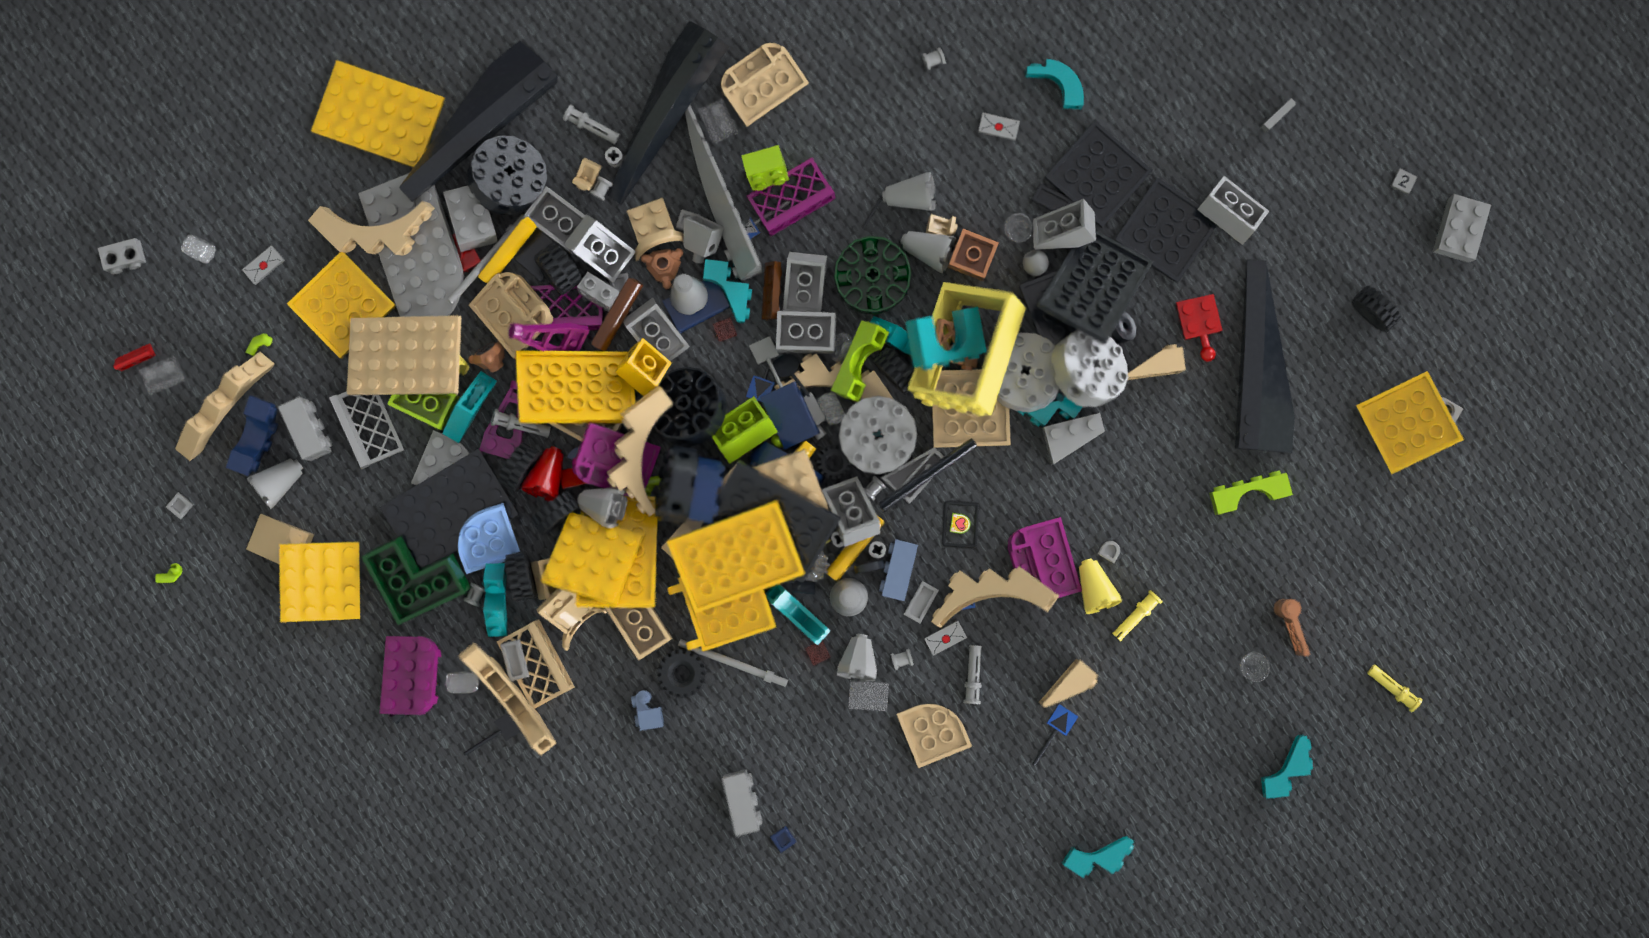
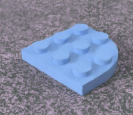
M503 503L478 511L462 526L458 536V551L466 574L484 569L486 563L505 562L506 555L521 552Z

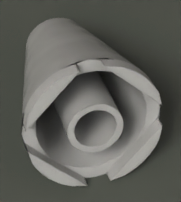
M926 172L887 186L882 193L883 201L887 202L888 206L933 211L936 208V201H932L935 185L931 172Z
M909 231L902 236L901 244L905 251L936 271L943 273V270L947 269L953 255L951 253V246L955 247L956 237Z
M686 274L677 276L670 291L672 306L679 313L685 315H692L703 309L708 300V292L705 285L700 280Z
M290 458L249 476L247 480L251 486L253 485L255 491L265 504L272 509L303 474L301 472L303 467L297 459L293 461Z
M841 579L834 584L830 591V603L833 609L843 616L857 615L867 605V590L856 579Z

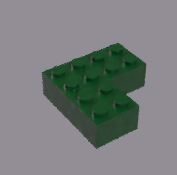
M402 536L368 551L361 557L398 625L466 593L471 588L453 554L419 569Z

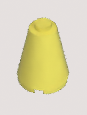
M1092 558L1082 561V565L1079 566L1086 614L1100 612V609L1106 607L1109 609L1121 603V596L1099 563L1093 561Z

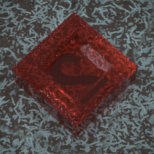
M731 317L713 324L719 342L737 336Z
M823 640L818 645L813 644L805 648L813 666L830 658Z

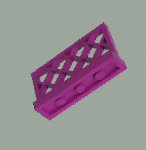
M813 158L787 172L788 177L792 175L799 177L796 186L786 184L787 181L782 185H778L782 186L780 196L770 194L771 187L775 185L767 186L764 190H756L747 195L748 200L770 237L836 199L833 189L829 186ZM810 164L814 168L813 177L803 175L804 168ZM802 178L812 180L809 189L799 187ZM814 181L822 182L825 186L820 191L812 190ZM785 188L795 190L793 199L783 197ZM798 190L808 192L807 199L803 201L796 200ZM758 195L766 196L764 205L756 204L752 198ZM769 197L779 199L777 208L767 206ZM781 201L792 202L790 209L781 210ZM765 210L774 211V218L767 222L764 218Z
M552 285L531 286L534 291H539L542 294L540 297L542 300L546 298L552 303L549 307L550 311L556 306L562 312L557 318H553L551 324L574 323L588 326L589 330H599L602 325L603 308L590 301L582 309L577 304L583 297L582 295H579L573 301L565 293L564 295L561 294L554 302L547 296L552 290H555ZM564 297L571 302L565 310L557 305ZM594 304L599 309V316H590L586 311ZM575 305L581 312L576 317H571L567 312Z

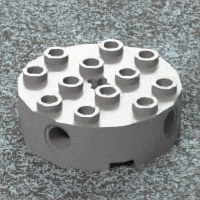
M1076 330L1055 346L1051 356V363L1054 365L1056 373L1054 378L1058 387L1067 398L1080 406L1098 407L1106 404L1124 390L1128 380L1127 363L1122 348L1111 337L1104 345L1083 332Z
M1036 333L1017 334L997 396V400L1001 405L1015 411L1033 412L1045 408L1056 398L1060 388L1054 378L1056 373L1054 365L1051 363V356L1055 346L1050 340ZM1022 370L1029 371V375L1022 374Z
M881 396L862 399L850 407L842 419L839 433L842 452L850 464L863 472L877 475L892 472L903 465L913 452L917 437L914 419L906 407L894 399ZM878 430L881 431L883 438L875 440V436L872 433H876Z

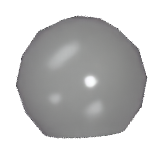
M1032 250L1023 257V268L1032 276H1040L1048 269V256L1041 250Z

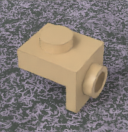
M584 158L572 183L584 191L592 189L602 166Z
M931 214L928 219L926 233L954 235L957 230V224H955L956 217L952 216L948 220Z

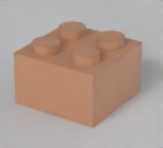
M963 229L948 268L984 281L999 242Z

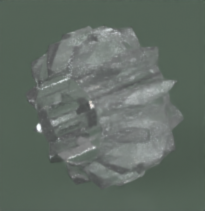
M192 234L187 235L181 247L183 253L202 263H209L216 251L214 245Z
M826 393L818 398L819 407L829 425L840 423L845 413L835 393Z
M821 551L805 580L818 582L819 579H824V574L828 573L826 568L830 564L826 563L828 557L824 555L823 551Z
M460 671L451 672L446 675L447 691L450 693L464 694L478 690L479 679L474 672Z

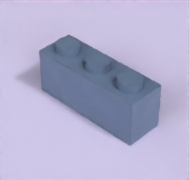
M896 539L894 543H890L888 554H891L890 562L886 561L884 573H887L885 580H881L879 591L882 592L881 596L905 601L918 545Z

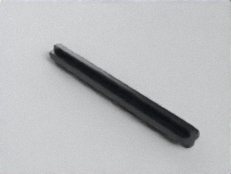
M969 439L880 501L878 505L881 510L886 511L977 447L976 442L973 439Z

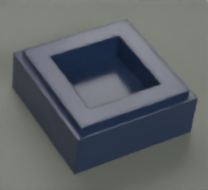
M786 826L770 836L780 853L797 842Z

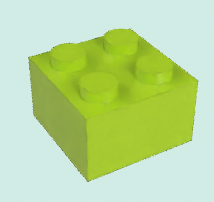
M779 145L742 155L745 172L752 190L760 191L766 189L767 186L782 185L785 181H789Z

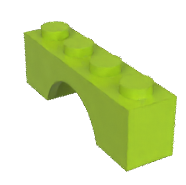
M861 321L832 386V392L842 398L859 402L866 386L861 378L862 365L870 354L882 350L889 334L887 330L877 324Z
M1279 470L1269 473L1270 477L1262 479V475L1250 478L1251 482L1245 484L1241 480L1233 482V487L1225 488V485L1214 487V492L1209 494L1215 515L1237 510L1240 498L1250 490L1261 491L1270 500L1293 495L1287 473L1281 474Z

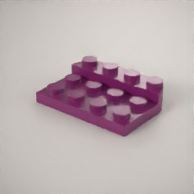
M588 422L576 458L573 457L572 466L576 476L587 484L604 489L613 488L607 480L610 477L607 471L625 459L624 457L621 459L614 451L617 448L614 442L625 434ZM646 441L641 460V475L644 489L649 482L661 448Z
M1061 517L1020 528L1008 538V551L1013 569L1021 567L1059 596L1058 598L1082 591Z
M386 636L380 714L424 715L432 708L434 703H437L438 696H435L438 657H441V650H438L437 645L432 639L421 636Z

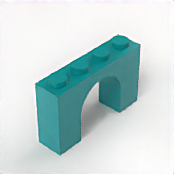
M972 307L952 311L955 341L949 351L944 350L937 341L933 317L905 321L914 368L922 367V370L933 369L934 364H937L938 367L949 365L951 360H953V363L965 361L964 357H968V360L980 358L979 354L986 353L979 308Z

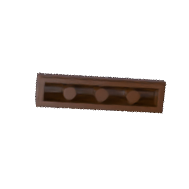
M634 278L626 280L591 345L602 351H607L644 286L641 282Z

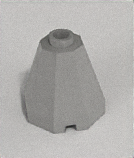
M619 488L584 490L579 494L577 502L579 508L600 525L615 528V526L619 525L616 523L617 520L622 521L624 518L628 500L623 496V494H626L625 490L620 491Z
M856 634V637L851 638L838 665L837 676L851 679V677L859 678L861 681H875L877 669L872 642L870 639H867V635Z

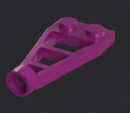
M511 323L508 329V336L541 351H580L590 330L588 326L574 323L536 325ZM535 332H545L541 341L532 339ZM564 333L565 335L559 346L549 343L553 334Z
M511 381L510 389L498 408L499 412L504 413L510 402L516 403L518 406V394L514 392V389L517 390L516 381ZM517 409V415H516L517 418H519L518 409ZM490 422L484 432L480 450L509 459L517 446L519 447V444L522 443L523 431L514 429L512 438H503L496 433L499 425L491 426Z

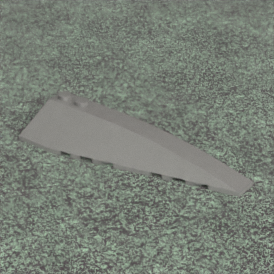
M689 105L685 114L699 175L714 219L717 224L724 227L722 238L727 247V250L724 251L728 261H733L735 267L732 268L735 278L740 277L742 282L761 274V264L743 223H741L738 211L734 207L733 200L711 154L707 141L704 139L703 132L697 123L692 107Z

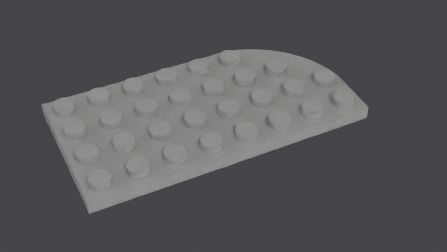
M408 174L358 193L369 226L384 225L396 221L410 213L422 201L430 203L435 208L431 212V217L427 221H423L419 226V231L415 235L410 236L415 243L408 254L404 256L395 255L384 244V248L379 252V256L400 317L450 316L460 297L454 304H451L447 299L464 281V274L435 184L413 202L399 189Z

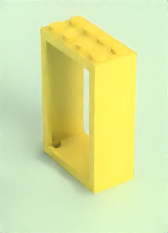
M943 282L932 315L935 333L938 319L953 322L952 311L961 310L963 305L1002 311L974 398L935 391L943 367H938L937 364L933 365V369L928 370L916 367L908 390L926 406L932 407L934 404L945 410L955 408L956 411L961 413L970 411L977 416L991 415L1026 307L1010 292ZM946 325L943 327V334L945 336L949 332ZM951 337L947 339L949 346L952 340Z

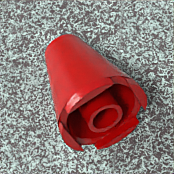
M551 446L544 450L521 485L522 491L536 498L537 496L546 497L544 500L549 502L558 497L564 457L561 449Z

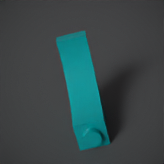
M480 371L456 404L442 434L460 443L497 380Z

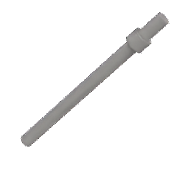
M521 214L513 225L510 224L507 227L506 233L449 296L447 300L451 304H454L477 278L519 222L524 219V215Z
M680 639L678 646L687 649L686 643L688 641ZM701 646L690 650L763 678V681L768 683L774 682L784 687L787 685V679L774 675L772 671L767 670L766 672L712 650L702 651Z

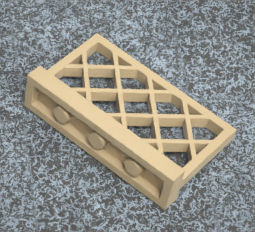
M540 620L533 621L497 641L500 647V644L507 640L521 639L522 632L529 631L531 635L530 643L521 641V644L529 646L525 656L526 664L528 660L538 664L535 673L528 671L529 675L534 676L531 686L524 684L522 679H518L517 682L529 705L534 709L574 688ZM532 647L539 650V660L529 657ZM541 665L548 667V677L538 674ZM537 677L547 680L544 690L535 687ZM549 683H556L560 691L555 694L548 692ZM533 690L543 693L541 701L536 704L531 697Z

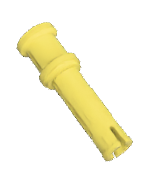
M1149 590V594L1142 602L1137 603V608L1112 632L1118 640L1122 641L1145 615H1150L1153 608L1158 603L1161 604L1163 602L1151 590Z
M1374 664L1367 672L1368 675L1395 695L1396 701H1401L1406 705L1410 712H1414L1421 704L1422 698H1417L1409 691L1408 687H1402L1377 667V665Z

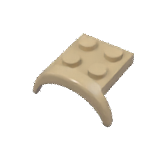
M663 198L627 211L639 243L634 254L636 261H639L641 255L647 250L659 244L670 241L684 242V234L674 230Z
M560 588L537 608L540 615L564 632L562 646L566 651L569 649L573 635L584 621L594 614L607 613L603 607H576V594Z

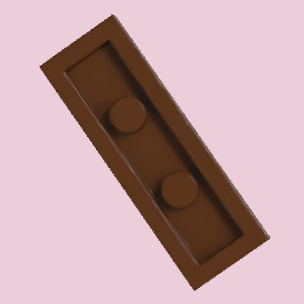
M778 261L765 263L762 320L777 319V311H780L779 296L781 294L780 277L782 275L781 262Z

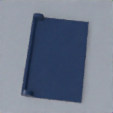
M702 281L708 292V300L703 309L692 315L679 313L672 306L670 297L663 300L680 334L730 308L719 285L709 281Z
M796 381L760 397L773 425L778 431L777 434L784 449L820 433Z

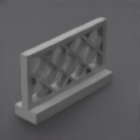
M347 391L329 397L361 469L404 450L380 395H373L371 400L361 397V395H351L357 398L353 408L345 405L342 399L349 396ZM359 399L370 402L366 412L356 409ZM372 404L381 407L382 411L379 417L368 414ZM354 411L365 415L361 425L352 421ZM367 416L378 420L374 430L364 427ZM380 421L389 425L390 428L387 435L376 431ZM362 429L373 432L369 442L360 439ZM375 434L386 437L382 447L371 444ZM388 438L396 441L399 447L392 451L384 449ZM370 446L380 449L378 457L370 460L367 454Z

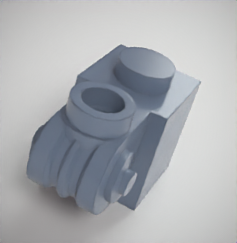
M642 690L637 695L631 696L633 708L637 707L635 724L636 727L640 726V731L664 726L661 706L650 708L647 705L652 697L651 693L647 690Z

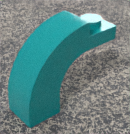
M1046 59L1045 66L1038 63L1027 66L1025 78H1047L1059 85L1063 94L1062 109H1082L1084 106L1082 84L1070 67L1052 59Z

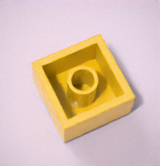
M642 338L630 348L615 372L641 395L645 396L658 386L671 362Z

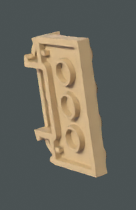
M766 43L724 73L721 79V90L747 127L809 84V82L783 46L775 43Z
M510 272L496 274L469 304L471 309L513 359H516V351H525L529 345L517 339L509 338L508 329L511 323L536 325L551 324L553 322V316L548 306L522 276ZM535 332L532 339L535 340L541 332Z

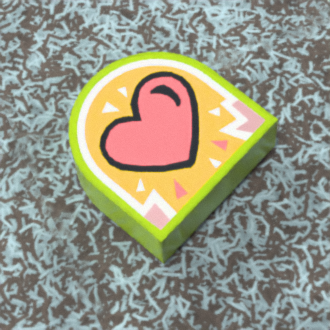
M952 513L950 532L959 534L967 532L970 528L969 518L962 514Z

